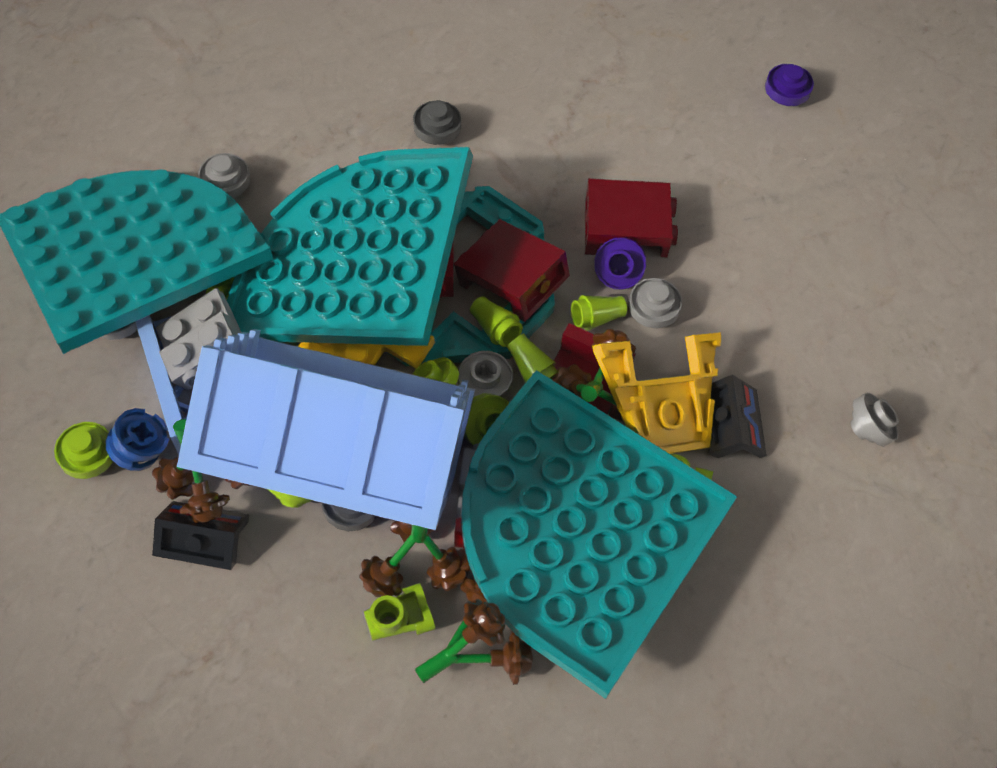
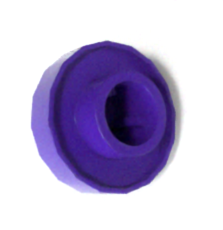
M780 64L769 71L765 90L768 96L778 104L798 106L810 98L814 81L810 73L801 66Z
M614 237L606 241L597 250L594 259V268L599 280L607 287L616 290L628 289L636 285L643 277L647 267L643 248L635 240L627 237Z

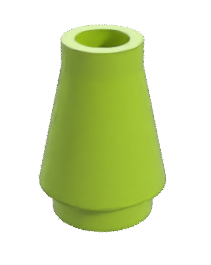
M581 295L578 300H574L571 304V316L574 325L584 328L586 331L617 318L625 317L627 314V304L623 296Z
M484 296L477 298L472 303L470 313L477 319L493 344L507 347L511 341L521 335L523 326L516 314L496 305Z
M521 334L507 345L525 383L536 370L551 380L557 376V369L554 367L556 362L531 342L525 334Z

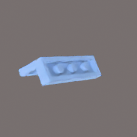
M148 315L135 321L168 432L179 455L181 445L173 425L178 420H187L189 405L178 401L183 388L178 385L174 387L173 382H171L159 353L164 347L161 341H159L156 331L157 326L171 317L153 322L151 316ZM182 411L187 413L185 418H183Z

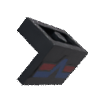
M733 374L713 382L710 399L715 400L709 454L716 458H721L744 449L759 458L767 456L757 389Z
M172 501L155 518L152 556L232 570L236 564L239 533L249 522V514L223 510L222 516L215 520L195 523L191 514L180 513L179 509L187 503Z

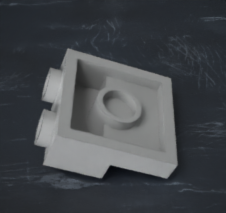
M217 288L156 327L164 347L159 353L171 382L187 391L191 390L194 386L202 346H213L217 338L228 339L229 335L241 333L224 293Z

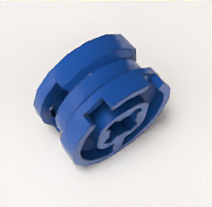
M134 408L127 410L117 418L113 428L110 429L105 440L106 451L112 461L127 470L141 471L150 468L167 447L169 438H167L168 428L164 420L156 413L152 416L145 413V409Z

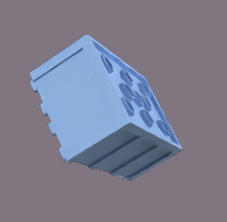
M252 329L250 333L241 332L238 335H229L228 339L217 338L213 346H202L177 467L436 530L451 493L475 389L468 388V380L463 379L458 386L394 369H387L320 351L259 337L261 330Z

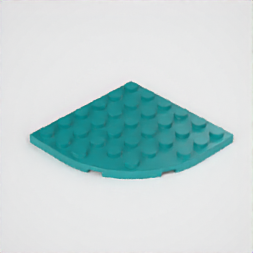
M470 148L398 149L359 156V162L344 168L335 165L323 171L288 195L270 213L273 219L264 228L262 233L259 232L270 247L273 259L238 274L234 278L227 302L241 332L250 333V330L258 329L261 330L259 337L276 342L428 346L473 160Z
M163 169L126 171L90 179H78L69 186L54 192L44 193L37 199L20 206H13L0 213V227L63 354L273 259L268 244L243 209L229 194L214 184L200 178Z
M536 370L491 425L472 457L462 495L461 525L463 543L467 560L477 585L486 601L496 604L500 612L505 615V624L533 649L606 699L734 504L737 496Z

